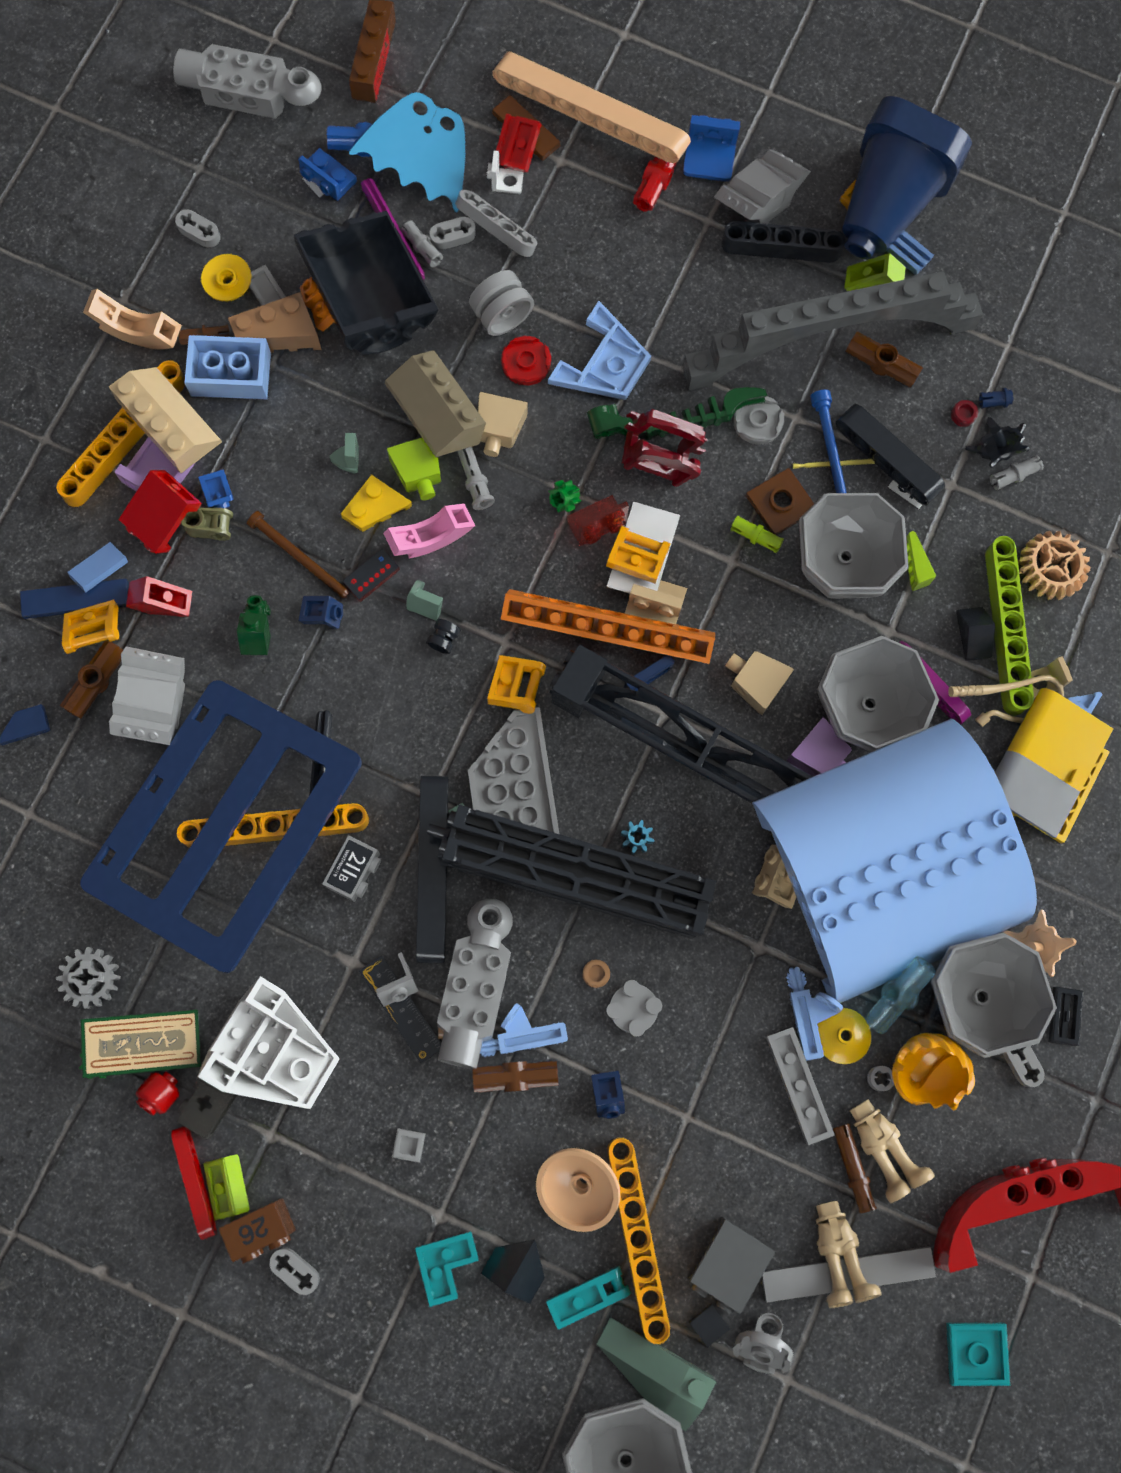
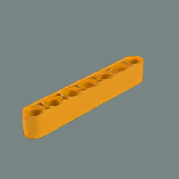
M171 360L162 362L157 369L166 379L170 375L176 374L174 378L167 380L180 393L185 387V377L180 366ZM123 407L58 481L57 491L69 506L79 507L83 505L145 434ZM127 431L123 436H118L120 432ZM110 450L107 455L101 456L104 451ZM94 469L91 474L84 475L87 470ZM77 488L73 494L68 495L71 489Z
M359 804L337 805L331 814L335 816L334 824L329 827H323L318 836L363 831L369 824L368 814L363 806ZM301 809L246 814L225 846L282 840ZM354 812H360L363 815L362 820L357 824L349 822V817ZM209 818L188 820L181 823L177 829L179 841L190 848L194 840L187 841L186 834L191 829H197L199 834ZM274 820L280 821V828L276 832H268L270 822ZM246 823H252L253 830L251 833L241 835L242 826Z
M617 1137L612 1139L607 1147L610 1168L615 1173L618 1183L619 1176L623 1172H631L634 1176V1182L630 1187L624 1188L619 1184L620 1202L618 1209L641 1327L649 1342L661 1344L668 1339L670 1326L635 1151L629 1140ZM619 1142L625 1143L628 1147V1154L623 1159H618L613 1154V1148ZM630 1201H636L640 1206L639 1213L634 1217H629L624 1212L625 1205ZM637 1230L643 1231L646 1235L645 1242L640 1246H634L630 1242L631 1234ZM642 1260H647L651 1263V1271L645 1276H641L636 1272L637 1264ZM653 1290L657 1293V1300L653 1305H645L642 1302L643 1294L646 1291ZM653 1321L663 1323V1330L658 1335H651L648 1332L649 1324Z

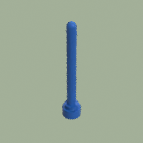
M819 390L810 395L812 407L819 411L836 493H847L829 413L830 404L832 403L831 393L829 390Z

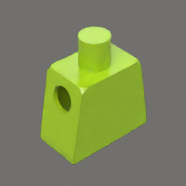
M423 438L387 448L390 463L406 492L418 490L421 500H429L435 497L433 485L441 482L438 457H435Z

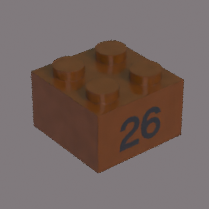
M282 1198L219 1228V1231L232 1262L241 1258L244 1264L263 1254V1247L268 1245L269 1249L273 1250L290 1241L289 1234L296 1231Z

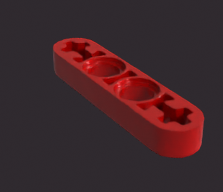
M187 1125L173 1129L171 1131L172 1141L198 1235L201 1240L216 1236L217 1226L191 1132Z

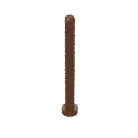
M260 511L254 512L249 517L247 525L250 528L255 529L257 527L340 597L346 598L349 595V590L264 521V515Z

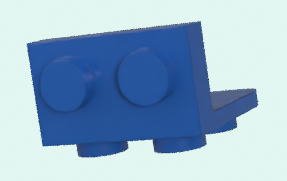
M692 115L688 134L691 142L686 149L684 175L726 182L730 181L740 122L731 119L710 118L704 115Z

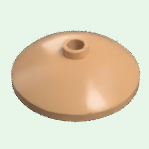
M567 1148L557 1151L545 1160L538 1172L536 1191L539 1202L547 1215L562 1227L578 1232L594 1231L605 1226L618 1209L620 1187L615 1173L602 1158L590 1151L578 1148ZM580 1178L584 1179L587 1184L582 1183Z

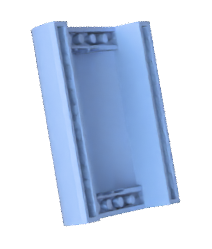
M954 719L944 721L752 802L762 828L772 832L828 976L821 980L827 995L839 1003L942 959L950 946L999 934L1030 920L1035 913L1037 896L1032 868L1003 789L978 744Z

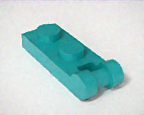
M620 1266L613 1267L546 1300L558 1330L631 1294L628 1285H624L621 1278L623 1273ZM611 1281L614 1291L606 1294L603 1285Z

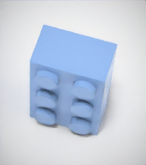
M189 335L184 383L190 395L195 397L267 399L271 351L266 338Z

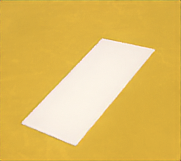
M633 502L626 527L629 528L630 532L661 543L666 541L672 544L680 515ZM627 541L624 542V543L629 544V545H631V546H634V547H637V548H640V549H643V550H645V551H648V552H651V553H654V554L658 555V552H655V551H653V550H650V549L641 547V546H639V545H636V544H633V543H630V542H627ZM669 551L655 584L612 569L607 587L630 593L633 584L657 591Z

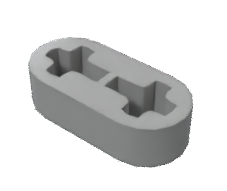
M189 209L182 210L176 215L175 222L182 235L206 248H212L219 243V230L210 220ZM190 220H191L192 223H193V226H192L191 224H188V223L185 224V226H184V224H183L184 221H185V222H189ZM203 232H205L206 234L212 232L213 235H207L206 237H204Z
M460 217L433 225L429 233L432 245L436 249L444 250L471 242L475 238L476 230L472 219ZM465 227L468 233H464L461 228ZM442 233L445 239L440 240L437 234Z
M1031 1046L1019 1050L1022 1060L1018 1054H1012L1011 1051L1003 1053L1014 1076L1024 1087H1036L1043 1082L1045 1073ZM1024 1064L1029 1070H1035L1036 1074L1033 1075L1034 1081L1025 1079L1024 1075L1027 1074V1070Z
M281 1248L272 1254L270 1258L272 1272L296 1293L308 1295L318 1287L320 1277L316 1269L292 1249ZM278 1255L280 1257L288 1255L290 1257L288 1263L294 1270L291 1271L288 1267L280 1269L278 1267L280 1262L277 1259ZM298 1271L303 1276L308 1273L311 1274L310 1282L313 1284L312 1287L307 1285L302 1288L299 1285L302 1280L295 1273Z

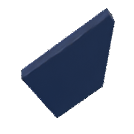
M40 704L15 712L0 736V745L3 746L49 732L50 727L45 707Z

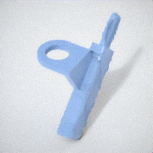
M799 967L789 968L786 978L788 979V986L793 989V992L790 993V1001L801 1049L806 1061L822 1058L824 1050L822 1049L823 1046L817 1023L840 1013L843 1006L822 992L817 993L814 998H811L809 989L804 990V986L807 983L805 981L806 977H804L805 973L803 971L800 972Z
M516 1003L501 1025L506 1030V1033L497 1035L498 1039L496 1040L492 1038L482 1042L480 1054L482 1057L487 1055L490 1057L491 1055L494 1056L499 1050L501 1054H508L567 1042L568 1036L565 1023L558 1022L556 1024L531 1028L522 1006Z

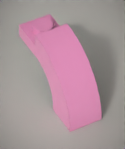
M465 504L444 506L437 514L422 522L388 528L383 534L394 556L407 554L409 558H414L451 544L475 527V524Z

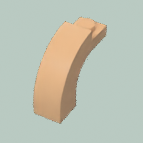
M98 289L91 291L83 311L84 314L100 324L99 328L106 333L128 343L150 349L174 348L182 326L163 312L144 314L130 310Z

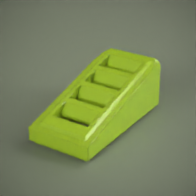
M912 531L906 536L910 584L912 591L930 585L935 579L936 574L916 532Z

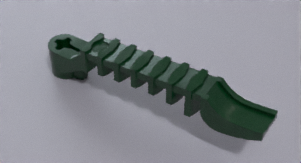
M750 387L732 389L724 397L722 411H719L715 396L709 397L707 402L711 413L705 414L703 404L701 403L695 406L697 416L692 417L689 408L682 411V420L701 426L703 429L709 425L715 424V426H718L722 422H729L734 413L742 407L765 403V397H767L766 389ZM616 404L598 406L587 412L594 438H604L618 433L626 436L629 430L624 428V426L629 422L633 423L631 418L619 416ZM675 411L669 413V415L677 417ZM651 426L642 432L638 439L646 438V440H650L652 437L659 435L660 437H665L669 432Z

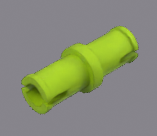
M740 516L735 518L730 531L750 539V543L754 545L758 543L774 551V553L778 552L784 538L765 530L763 525L759 524L757 526Z

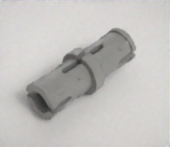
M413 221L406 222L403 226L407 231L401 228V232L412 243L414 251L416 253L419 252L431 267L440 264L437 257L442 260L443 255L432 245L430 237L423 234Z
M1035 455L1021 463H1012L1009 468L990 476L991 485L997 483L993 488L999 490L1013 482L1020 483L1025 477L1042 471L1044 468L1043 462L1041 460L1036 463L1037 460H1040V457Z

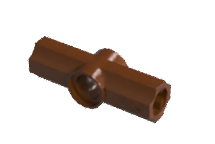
M858 331L845 351L870 365L871 370L875 374L888 375L910 388L923 369L920 365L898 354L896 347L893 345H881ZM880 357L887 359L888 362L882 361Z
M108 640L104 641L90 663L79 670L78 680L62 701L60 707L77 718L82 719L98 694L103 693L108 688L109 678L121 662L123 649ZM98 674V680L93 684H88L90 677Z
M523 1061L502 1063L501 1066L477 1067L473 1069L474 1092H493L496 1090L511 1092L529 1090V1088L559 1086L557 1061L537 1063Z

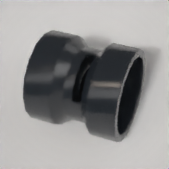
M437 619L434 625L435 631L432 635H429L426 644L440 653L450 654L453 648L452 642L458 638L461 629L447 620Z

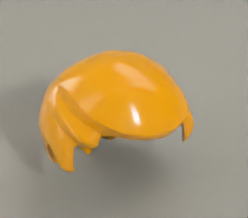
M921 1033L910 1038L898 1052L892 1068L893 1082L899 1095L914 1105L930 1103L934 1109H937L946 1104L951 1110H956L964 1095H969L975 1085L971 1059L958 1043L942 1034Z

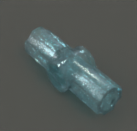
M916 956L896 981L886 982L881 991V999L866 1015L865 1021L878 1033L884 1034L905 1009L911 1010L916 1007L920 991L935 975L936 970L924 958Z

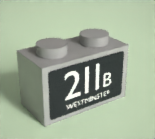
M348 835L322 885L353 902L356 901L357 897L362 898L368 887L366 880L370 872L374 874L380 865L379 851Z

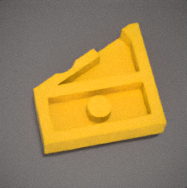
M371 475L342 511L341 517L363 532L373 527L377 522H383L391 518L392 514L404 508L405 510L410 509L412 502Z

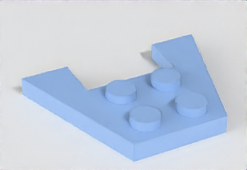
M598 301L587 318L586 325L605 335L604 339L583 372L560 360L548 378V384L626 400L651 361V355Z

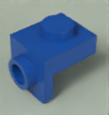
M224 469L198 477L208 507L226 508L230 506L229 501L234 500Z

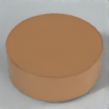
M592 960L583 969V980L592 988L603 987L610 978V969L605 962Z

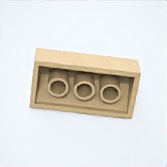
M156 367L129 371L109 386L116 401L180 473H183L222 442Z

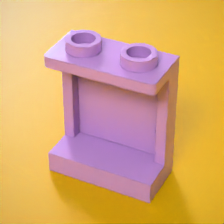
M148 437L128 466L125 467L120 464L115 474L123 484L137 491L150 470H166L181 484L194 464L183 473H180Z

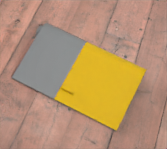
M1041 688L995 771L1010 810L1052 838H1056L1113 728L1059 693L1047 688Z

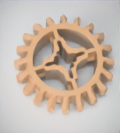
M1051 531L1045 532L1044 535L1037 534L1034 540H1029L1026 543V547L1021 550L1020 555L1022 557L1018 560V564L1023 567L1019 569V574L1026 575L1022 579V583L1029 582L1031 584L1029 591L1037 589L1038 597H1041L1044 593H1046L1047 600H1051L1055 596L1058 600L1063 599L1065 595L1071 597L1075 591H1079L1083 587L1082 583L1087 581L1088 576L1086 574L1090 571L1091 567L1086 564L1089 562L1090 557L1083 556L1086 548L1079 549L1077 546L1079 540L1072 542L1070 540L1071 534H1067L1065 537H1062L1061 531H1057L1054 535ZM1037 553H1039V555H1040V558H1039V560H1040V562H1041V567H1040V568H1038V566H1037V561H1036ZM1068 563L1071 565V577L1068 575Z

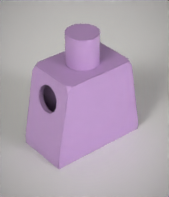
M822 718L787 761L814 777L845 764L844 759L852 749L844 740L837 738L832 726L825 718Z

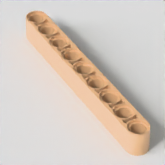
M507 52L493 70V77L499 84L669 163H677L691 142L690 137L685 131L513 52Z

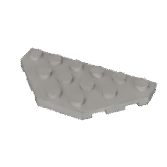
M540 707L535 708L532 714L524 713L521 710L513 711L499 732L494 735L476 762L468 769L473 810L483 811L559 834Z

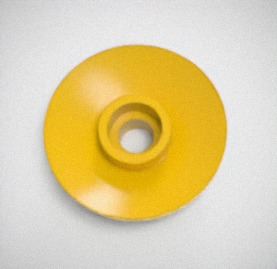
M222 254L214 257L205 265L201 275L202 286L213 299L232 301L241 297L248 290L252 278L251 270L246 261L241 257L233 254ZM227 280H232L230 283L225 284Z
M843 1008L840 1013L817 1025L824 1056L832 1062L838 1064L857 1062L864 1057L870 1047V1027L864 1017L852 1009ZM844 1030L850 1034L848 1041H844L841 1038V1033Z

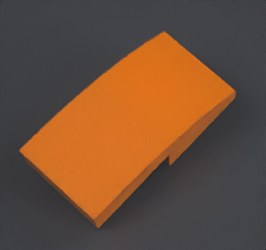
M310 277L300 286L301 295L305 306L312 310L316 328L324 331L334 320L312 277Z

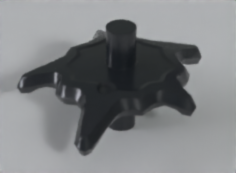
M988 417L989 433L980 439L981 443L978 445L965 447V450L968 452L981 454L982 458L991 460L989 467L993 468L1001 460H1008L1014 455L1029 451V446L1022 445L1025 439L1022 433L1025 430L1026 424L1021 423L1016 428L1009 426L1000 427L993 418Z

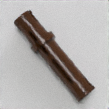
M850 1124L832 1128L850 1181L847 1184L853 1190L859 1214L877 1209L868 1184L871 1181L869 1176L866 1177Z

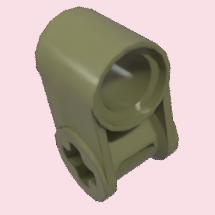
M199 507L197 512H188L181 524L186 534L190 537L225 541L231 537V533L228 531L230 519L233 518V512L225 508ZM192 519L200 520L198 524L194 526L188 525L189 521Z

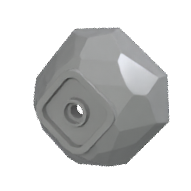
M827 493L799 519L802 572L807 580L827 598H871L881 596L908 569L905 518L878 493ZM841 555H847L849 561H844Z
M884 636L833 653L818 686L820 701L837 738L869 752L876 751L928 729L939 701L917 650ZM865 701H871L873 708H868L865 705Z
M1004 932L950 946L931 980L948 1037L983 1058L1039 1044L1057 1009L1039 952ZM979 992L984 994V1002L978 1000L977 995Z
M644 1399L584 1414L562 1453L566 1473H692L680 1422ZM625 1454L631 1456V1461L628 1464H622L620 1461L621 1457Z

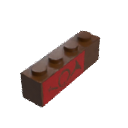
M369 0L349 78L352 99L376 103L396 22L393 1Z

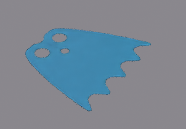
M412 93L401 99L380 116L352 147L349 154L369 153L373 160L374 171L393 168L398 172L402 186L412 182H419L424 186L429 201L441 195L447 196L452 202L454 211L458 212L459 209L455 203L463 187L465 169V131L463 121L454 111L448 108L437 107L431 98L421 93ZM414 102H423L427 106V113L425 115L415 113L413 110ZM442 117H450L454 121L455 127L453 130L448 131L442 128L440 124ZM424 127H431L432 132L429 134L424 131Z

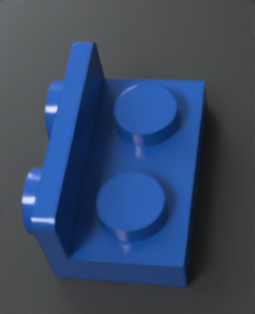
M321 148L308 159L304 156L298 159L300 173L303 178L308 182L312 181L326 196L330 195L337 201L357 182L356 175Z

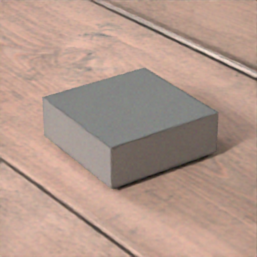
M398 1128L392 1158L420 1163L426 1133Z

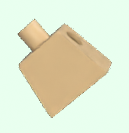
M480 392L478 412L486 422L480 441L485 442L484 454L497 457L501 446L513 447L526 420L528 402Z
M754 651L748 661L734 653L726 664L727 668L737 674L731 685L732 688L761 715H763L794 670L790 666Z

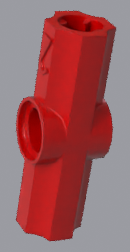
M656 156L653 161H649L643 174L642 183L633 198V204L643 212L653 210L662 190L665 191L673 175V169L677 163H669Z

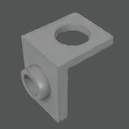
M402 952L398 953L406 976L376 989V993L383 1006L403 1001L409 995L418 992Z

